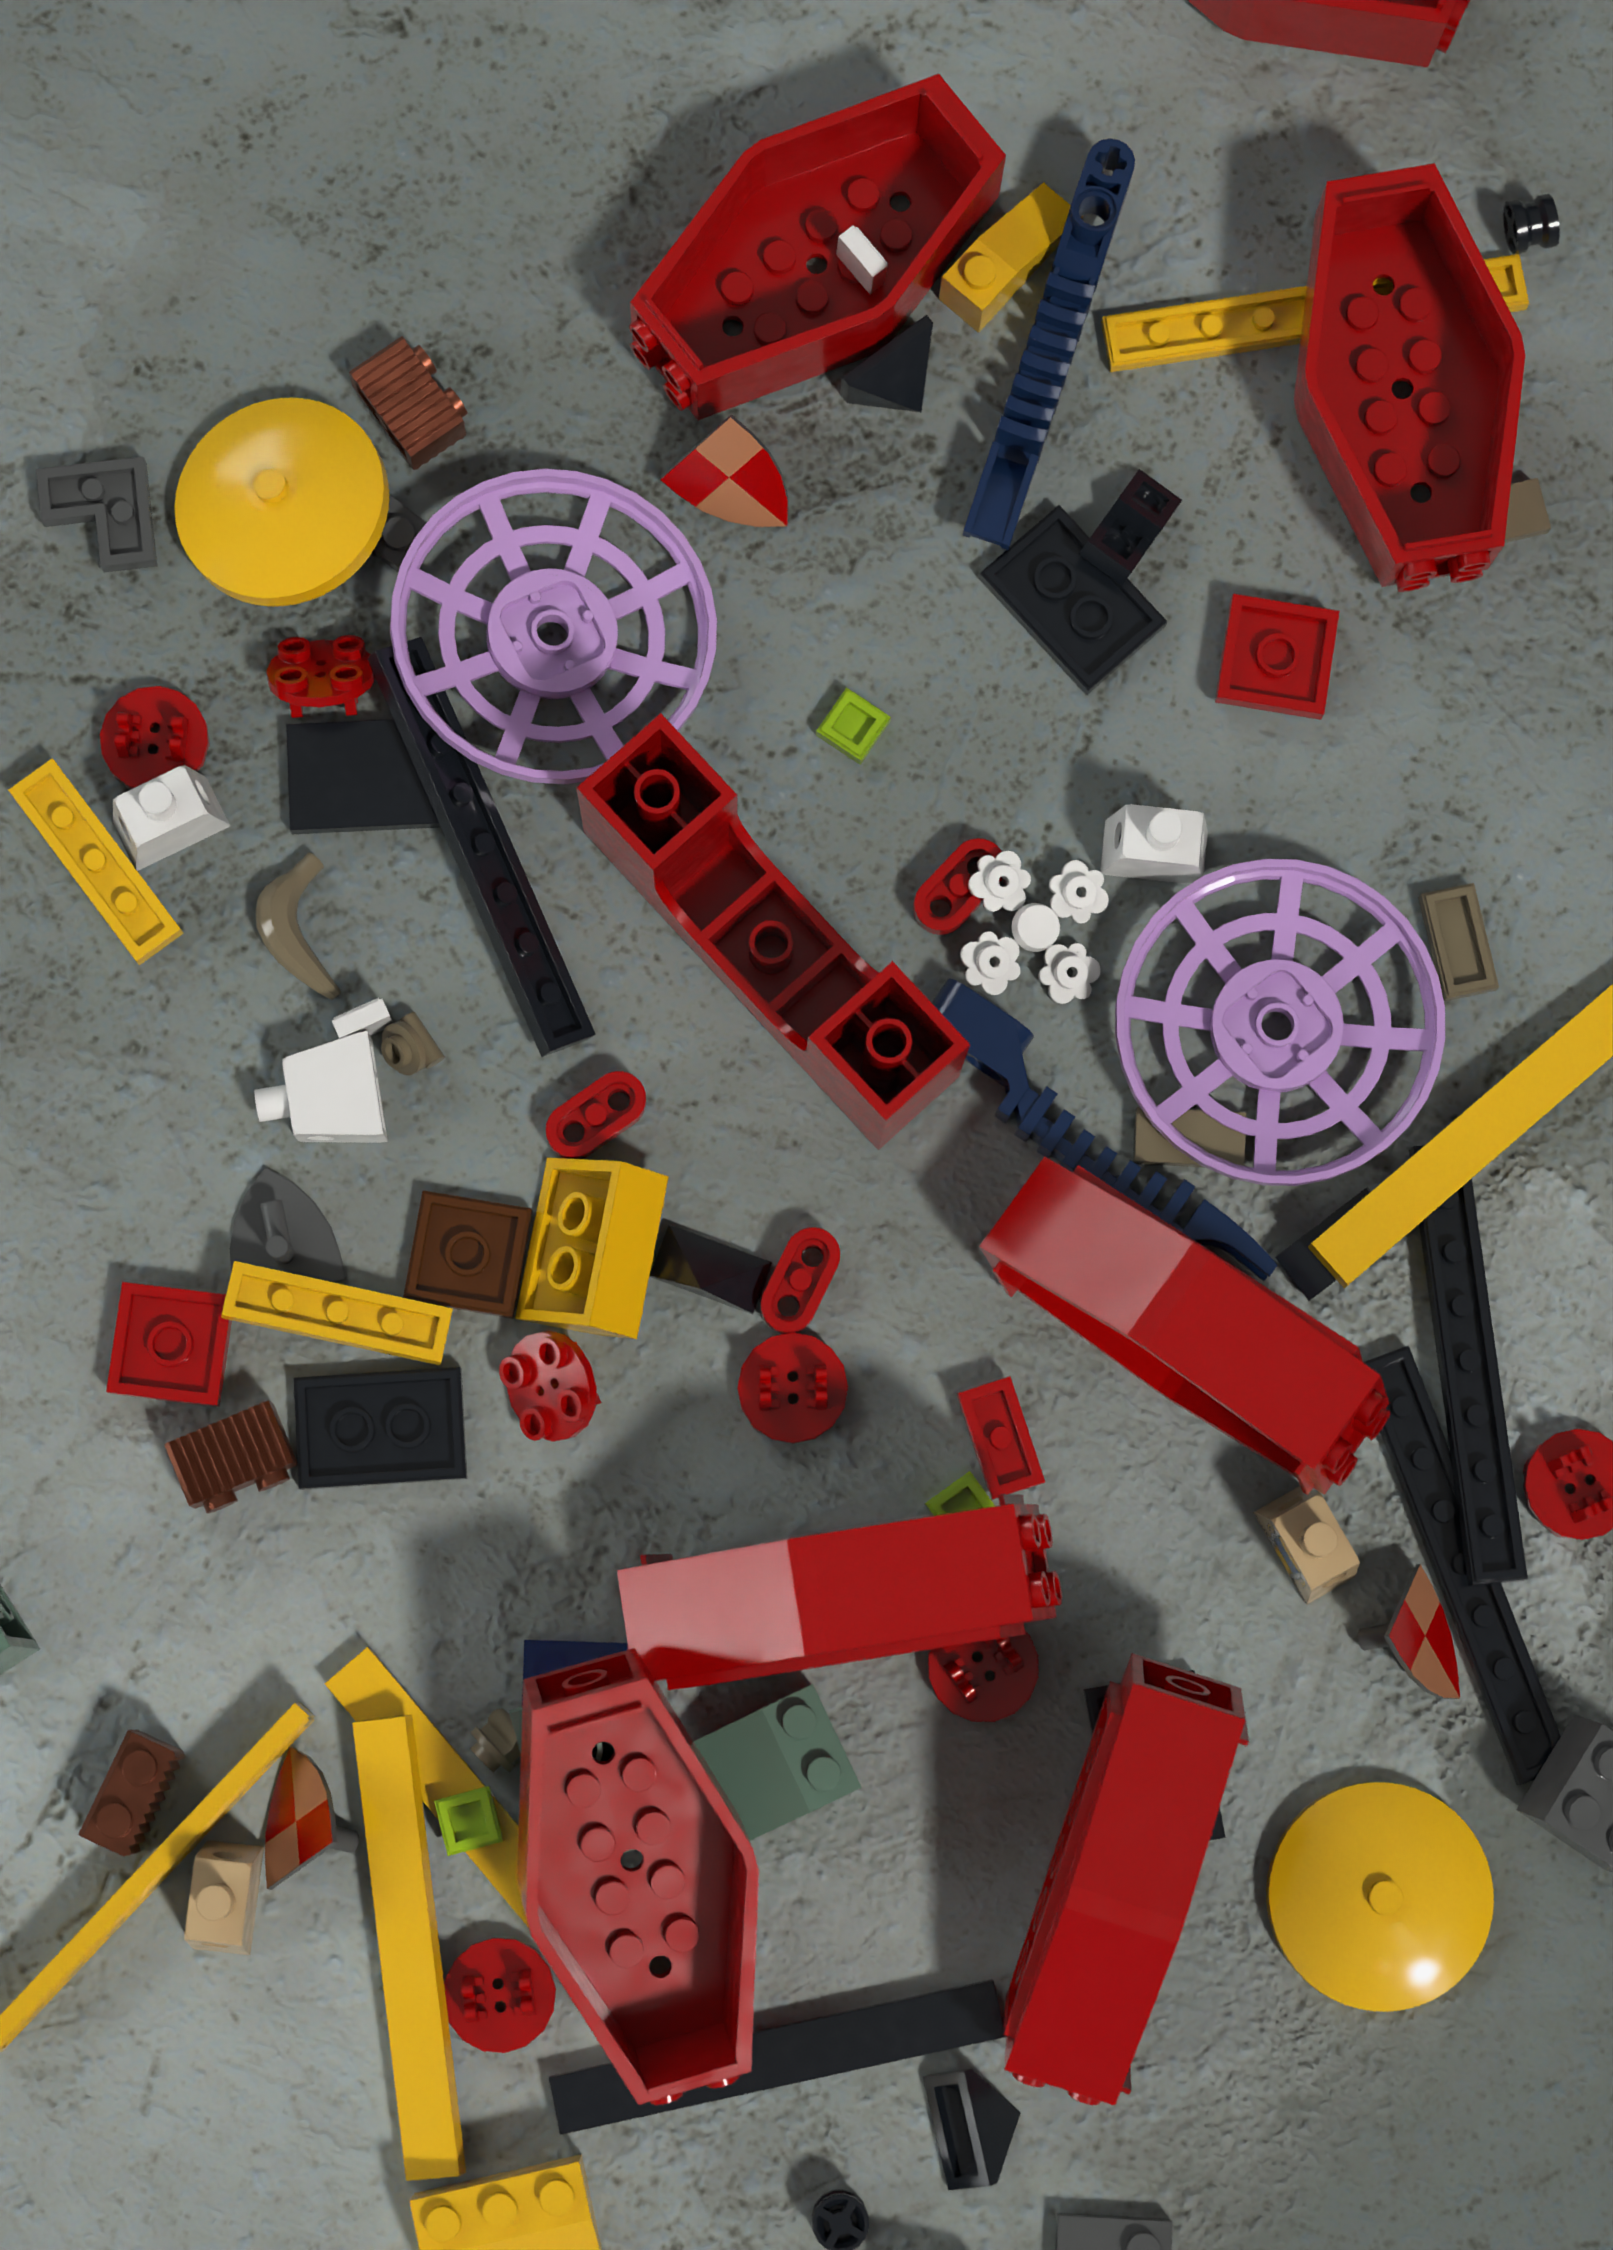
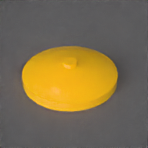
M276 398L261 401L244 407L220 421L200 440L183 467L176 490L175 522L177 532L187 556L195 567L213 586L228 596L242 602L261 606H288L307 602L325 595L347 581L360 569L375 549L386 524L390 496L387 472L376 447L368 435L344 412L328 404L305 398Z
M1365 1782L1344 1786L1326 1793L1305 1807L1292 1820L1278 1841L1271 1858L1266 1883V1905L1271 1930L1278 1947L1294 1971L1305 1982L1325 1996L1344 2005L1361 2010L1391 2012L1417 2007L1436 1999L1455 1986L1468 1973L1479 1957L1489 1934L1494 1908V1890L1490 1868L1484 1851L1475 1834L1454 1810L1432 1795L1413 1787L1388 1782Z

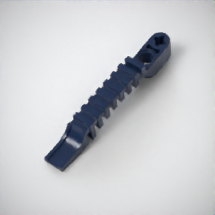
M1118 139L1100 140L1092 146L1087 155L1052 270L1045 285L1043 298L1040 301L1035 322L1028 337L1026 350L1024 349L1018 373L1016 372L1011 393L1008 395L1003 415H1001L995 440L992 442L962 536L969 538L972 536L1009 550L1132 179L1135 166L1133 151L1126 143ZM1104 170L1113 171L1112 176L1103 174ZM1094 214L1100 217L1104 223L1097 226L1089 225L1081 219V216Z
M947 979L932 1001V1004L970 1043L965 1061L1004 1087L1006 1097L997 1108L994 1116L1006 1124L1015 1111L1018 1125L1015 1136L1024 1142L1029 1138L1039 1145L1036 1152L1047 1158L1053 1155L1061 1161L1060 1165L1071 1172L1078 1165L1199 1244L1215 1247L1228 1253L1263 1282L1267 1276H1271L1277 1267L1276 1262L1246 1231L1204 1199L1199 1204L1184 1228L1173 1221L1196 1187L1187 1180H1183L1163 1210L1159 1211L1151 1203L1167 1181L1166 1177L1156 1171L1140 1195H1138L1129 1186L1140 1171V1166L1130 1160L1119 1177L1116 1178L1107 1169L1118 1153L1106 1146L1096 1161H1093L1085 1154L1095 1138L1093 1134L1084 1129L1074 1145L1063 1138L1075 1116L1064 1109L1056 1122L1052 1123L1044 1115L1058 1093L1046 1086L1041 1095L1030 1089L1022 1054L1034 1038L1033 1033L1018 1020L969 987L954 979Z

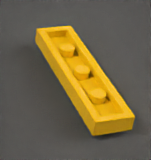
M53 758L8 789L139 966L184 934Z
M234 1261L221 1318L440 1365L453 1308Z

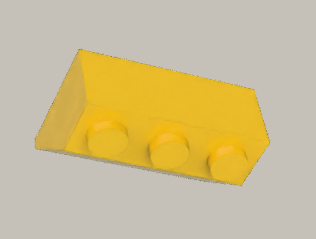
M547 1157L515 1319L599 1336L637 1339L669 1176L622 1161Z
M582 2154L416 2192L409 2201L419 2250H602Z

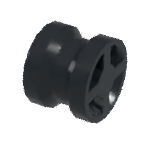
M1550 194L1538 195L1533 202L1525 204L1520 200L1505 202L1503 226L1506 241L1512 254L1524 253L1529 246L1538 244L1542 248H1551L1558 245L1560 237L1559 218L1556 204Z
M845 2189L831 2190L823 2194L814 2205L811 2214L813 2232L817 2241L825 2249L854 2250L866 2239L869 2230V2216L863 2201L855 2193Z

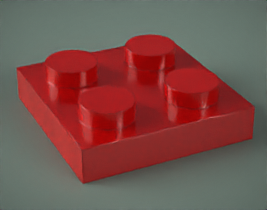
M1233 593L1230 599L1215 703L1321 720L1325 713L1340 611Z
M122 1282L106 1392L114 1395L220 1407L232 1320L221 1318L226 1294Z

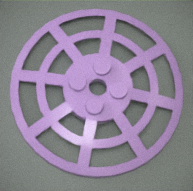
M537 469L512 472L483 481L455 496L429 519L413 539L400 565L391 601L390 635L395 664L407 694L422 718L447 744L471 761L501 775L534 783L572 784L583 782L602 764L589 768L565 771L532 769L516 765L525 739L562 743L592 737L607 761L624 746L613 727L624 721L640 706L650 693L654 683L686 690L680 705L668 719L679 732L695 711L710 677L716 652L717 617L712 589L700 559L684 534L662 511L637 493L608 479L578 471ZM543 492L570 494L589 499L579 529L566 526L540 525L523 527L512 530L500 500L516 495ZM609 507L626 514L647 529L669 552L676 565L648 580L643 571L627 554L599 537ZM480 509L492 540L479 547L463 562L454 574L450 584L420 570L425 557L442 535L465 516ZM537 544H558L570 546L572 549L564 570L548 568L531 571L521 547ZM592 555L601 558L616 569L629 583L631 589L608 600L596 585L584 578ZM500 556L511 582L502 589L494 603L466 592L467 586L477 573L492 560ZM685 585L688 586L694 602L698 625L697 657L694 669L662 662L665 651V626L662 609L658 600ZM411 590L442 605L439 613L438 639L445 667L417 676L410 661L406 637L407 606ZM641 608L645 614L648 630V652L646 657L616 648L618 638L617 620ZM457 612L487 625V652L460 661L455 642V617ZM546 622L557 623L565 629L567 639L560 645L552 646L545 644L538 637L537 628ZM607 669L637 677V683L628 695L613 709L604 713L590 688L602 678ZM499 672L507 682L520 690L511 716L490 704L474 688L471 681ZM455 687L460 696L478 715L495 727L504 730L505 732L495 757L479 750L458 735L434 710L426 696ZM570 697L583 723L561 727L531 724L540 698L563 699Z
M1261 859L1233 864L1202 876L1177 892L1152 916L1135 941L1121 973L1115 1003V1039L1121 1068L1134 1099L1150 1123L1174 1148L1199 1165L1231 1179L1259 1185L1298 1186L1329 1180L1357 1169L1386 1150L1411 1125L1427 1101L1440 1069L1445 1043V1005L1439 976L1425 944L1408 919L1387 898L1361 880L1329 866L1297 859ZM1259 880H1281L1276 913L1245 916L1226 923L1214 931L1194 905L1207 895L1236 884ZM1303 883L1321 886L1347 897L1371 913L1383 927L1357 947L1350 939L1332 927L1314 919L1299 916ZM1177 918L1195 946L1187 953L1176 969L1168 987L1165 1002L1133 996L1137 977L1148 952L1163 930ZM1274 931L1271 960L1257 962L1243 969L1224 946L1225 943L1246 934ZM1296 933L1322 942L1338 953L1343 959L1323 976H1320L1309 967L1293 962ZM1397 943L1408 958L1419 984L1425 1012V1029L1391 1027V1013L1387 994L1372 963ZM1206 959L1225 983V986L1217 996L1213 1009L1182 1005V996L1190 978L1198 966ZM1357 976L1362 982L1370 1001L1373 1026L1344 1024L1342 1009L1336 993ZM1270 1012L1284 1014L1291 1023L1290 1036L1283 1040L1269 1038L1262 1029L1263 1016ZM1131 1019L1162 1024L1166 1056L1181 1088L1158 1106L1148 1093L1136 1065L1131 1040ZM1179 1027L1210 1031L1212 1045L1218 1059L1196 1077L1191 1073L1183 1055ZM1340 1046L1371 1048L1370 1057L1362 1076L1354 1088L1346 1094L1328 1074L1326 1069L1336 1057ZM1389 1050L1422 1051L1420 1069L1409 1096L1394 1118L1380 1130L1358 1106L1366 1100L1379 1081L1388 1058ZM1232 1076L1243 1084L1257 1089L1256 1120L1248 1119L1228 1110L1216 1102L1209 1094ZM1307 1084L1329 1108L1327 1111L1306 1120L1278 1123L1281 1092L1296 1090ZM1197 1105L1205 1114L1221 1125L1239 1133L1255 1137L1253 1168L1234 1164L1208 1153L1186 1138L1172 1122ZM1341 1121L1363 1144L1349 1155L1324 1165L1298 1170H1276L1277 1139L1310 1136L1328 1129Z

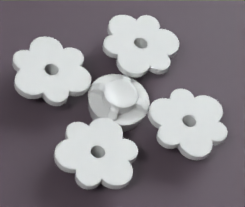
M1003 851L995 858L991 855L981 857L977 863L979 872L974 873L968 882L971 894L977 898H983L982 903L987 911L995 912L1001 907L1008 911H1018L1012 920L1014 939L1009 937L998 939L995 933L987 931L979 936L978 942H969L962 947L960 959L968 967L965 972L967 983L973 986L981 985L983 991L989 995L1001 994L1006 989L1008 980H1015L1020 975V966L1015 960L1019 956V946H1021L1023 949L1031 952L1046 950L1044 952V963L1046 966L1040 969L1038 978L1042 984L1049 985L1048 994L1052 1001L1058 1004H1065L1074 997L1077 999L1089 997L1092 990L1090 983L1096 981L1101 972L1098 961L1092 957H1086V949L1082 944L1074 943L1068 948L1061 944H1052L1056 941L1060 932L1058 917L1066 918L1071 916L1074 922L1082 924L1090 919L1091 913H1100L1106 909L1109 899L1106 891L1101 888L1104 883L1103 874L1098 870L1088 871L1087 866L1079 860L1069 861L1063 866L1061 875H1055L1049 880V889L1054 893L1050 899V908L1040 903L1024 905L1026 896L1023 889L1029 886L1031 877L1026 870L1020 869L1021 861L1019 856L1012 851ZM1000 877L1005 880L1003 887L999 884ZM1077 888L1082 890L1081 897L1076 894ZM992 957L996 961L994 967H992L989 962ZM1068 968L1073 970L1072 977H1069L1067 974Z

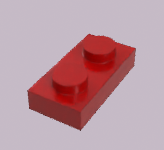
M1011 1376L957 1393L963 1417L991 1500L997 1499L1000 1494H1013L1045 1483Z

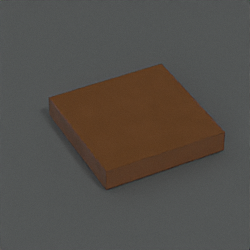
M423 1190L403 1298L457 1310L513 1319L532 1209Z

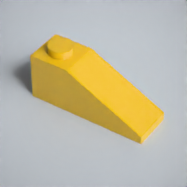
M1043 182L980 235L942 276L939 300L979 333L1059 246L1071 205Z

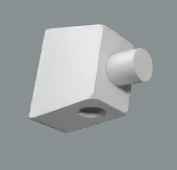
M186 765L174 768L113 799V823L137 871L230 827L207 777Z
M1134 804L1124 805L1105 821L1100 872L1103 875L1184 884L1193 883L1204 876L1208 836L1204 813Z
M368 1031L358 1032L282 1059L285 1085L254 1090L259 1121L264 1122L290 1117L293 1135L300 1142H388L373 1040Z

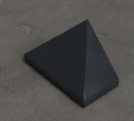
M927 314L842 377L840 395L846 403L922 412L933 322Z
M668 1225L650 1277L753 1315L772 1262Z
M972 2069L923 2076L948 2190L985 2187L996 2184L1021 2112Z

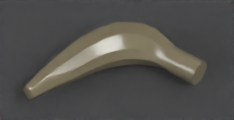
M308 852L289 872L277 877L265 886L257 899L256 924L264 945L278 963L313 990L333 1000L341 994V990L306 942L297 920V907L301 894L309 882L324 868L322 862L315 855Z

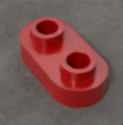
M982 838L970 839L962 843L918 889L913 904V912L918 924L927 932L936 935H945L957 930L983 901V898H977L969 891L968 882L971 875L967 870V866L986 855H991L995 858L1002 852L995 843ZM1002 877L999 878V884H1000V883L1002 882V880H1003ZM935 900H944L949 904L951 911L946 916H936L930 909L931 903Z
M613 1071L603 1075L557 1107L551 1113L546 1123V1137L551 1149L562 1158L584 1159L640 1120L646 1109V1093L642 1083L628 1072ZM618 1092L626 1094L630 1099L627 1108L621 1111L612 1109L608 1104L610 1097ZM571 1124L581 1125L585 1130L583 1138L578 1142L566 1140L564 1130L567 1126Z
M817 1227L804 1228L796 1232L788 1241L761 1298L763 1319L773 1330L783 1334L798 1333L812 1322L840 1262L839 1245L828 1231ZM808 1248H816L823 1255V1261L816 1267H809L802 1261L801 1255ZM784 1297H792L798 1302L799 1310L793 1316H784L778 1310V1302Z

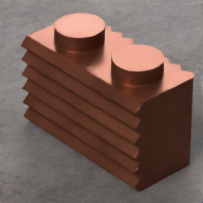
M401 336L349 371L353 388L412 469L417 470L422 464L428 463L431 458L437 457L440 452L445 451L449 446L454 445L458 440L466 436L462 418L468 413L462 401L451 387L442 391L432 378V375L437 370L425 350L420 345L412 349Z
M269 1400L164 1444L189 1507L196 1509L204 1506L207 1514L236 1503L238 1499L235 1492L256 1483L258 1491L261 1492L288 1481L290 1477L287 1470L298 1466L297 1459L277 1410Z
M137 1729L128 1730L78 1835L123 1857L141 1852L139 1844L146 1841L144 1833L151 1831L149 1823L156 1820L154 1812L161 1810L158 1802L166 1800L163 1792L171 1789L168 1781L176 1779L173 1771L180 1769L178 1761L185 1758L183 1750Z

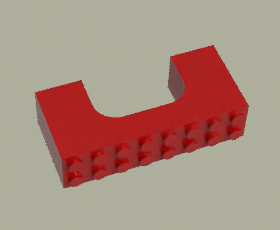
M662 713L576 787L583 830L588 838L878 1150L959 1078L970 1043L893 961L881 972H878L862 959L758 847L738 817V795Z

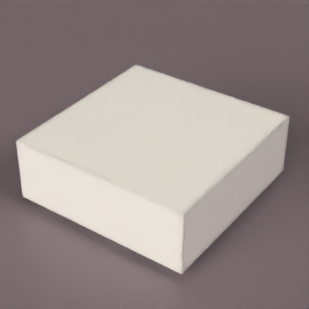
M851 226L838 237L836 255L871 295L885 284L888 262L858 227Z
M379 998L338 1015L332 1020L339 1039L363 1031H368L369 1035L372 1036L383 1031L386 1026L393 1023L383 999Z

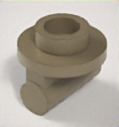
M411 1012L399 1021L386 1026L382 1033V1055L389 1066L403 1075H413L424 1068L429 1069L445 1058L415 1012Z
M496 1709L489 1715L488 1722L481 1729L476 1726L470 1732L477 1740L470 1749L493 1773L500 1766L510 1773L516 1767L513 1762L518 1757H521V1752L509 1713L505 1709Z

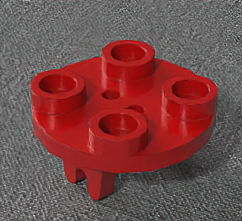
M344 635L335 640L323 639L308 641L302 637L287 638L278 644V655L271 659L266 670L270 691L282 701L290 703L292 718L303 717V706L326 707L343 703L345 704L346 716L357 715L358 697L370 689L375 680V675L367 659L371 654L365 650L364 640L355 635Z
M162 686L137 688L119 698L105 715L100 731L102 757L113 776L130 789L179 766L186 765L198 772L204 765L210 745L208 726L197 705L180 691ZM153 726H160L159 732H151ZM151 747H158L157 753H149V749Z
M547 1330L527 1335L514 1346L511 1355L501 1361L499 1366L500 1379L507 1387L511 1406L520 1420L521 1430L530 1440L545 1439L555 1442L576 1437L589 1425L596 1406L601 1404L599 1395L596 1393L597 1386L591 1364L577 1342H573L564 1334Z
M785 1333L771 1336L751 1351L741 1367L737 1390L741 1409L756 1431L772 1440L795 1444L814 1440L834 1426L845 1408L848 1383L844 1365L831 1347L814 1336ZM790 1372H795L798 1375V1379L795 1382L788 1380L787 1375ZM790 1394L797 1395L798 1402L795 1404L789 1403L788 1396Z
M1573 1429L1556 1433L1538 1445L1532 1456L1524 1464L1523 1488L1528 1508L1539 1523L1556 1537L1576 1540L1603 1536L1613 1529V1441L1599 1432ZM1587 1475H1591L1593 1477L1594 1481L1592 1485H1588L1585 1482V1477ZM1567 1484L1573 1486L1574 1490L1571 1494L1565 1491Z
M1025 1631L1026 1635L930 1650L928 1653V1678L936 1698L952 1714L970 1722H996L1015 1714L1031 1698L1039 1678L1038 1653L1031 1636ZM974 1652H980L982 1654V1660L980 1662H974L972 1660V1654ZM988 1670L992 1671L995 1675L992 1681H987L984 1677L985 1672Z
M493 1937L472 1944L455 1959L445 1978L444 1988L449 2024L464 2042L481 2051L507 2053L527 2046L545 2030L554 2012L556 1985L550 1966L536 1948L517 1939ZM496 1978H500L504 1982V1986L500 1989L495 1988L493 1985V1981ZM499 2001L506 2004V2009L503 2012L497 2011L495 2007Z

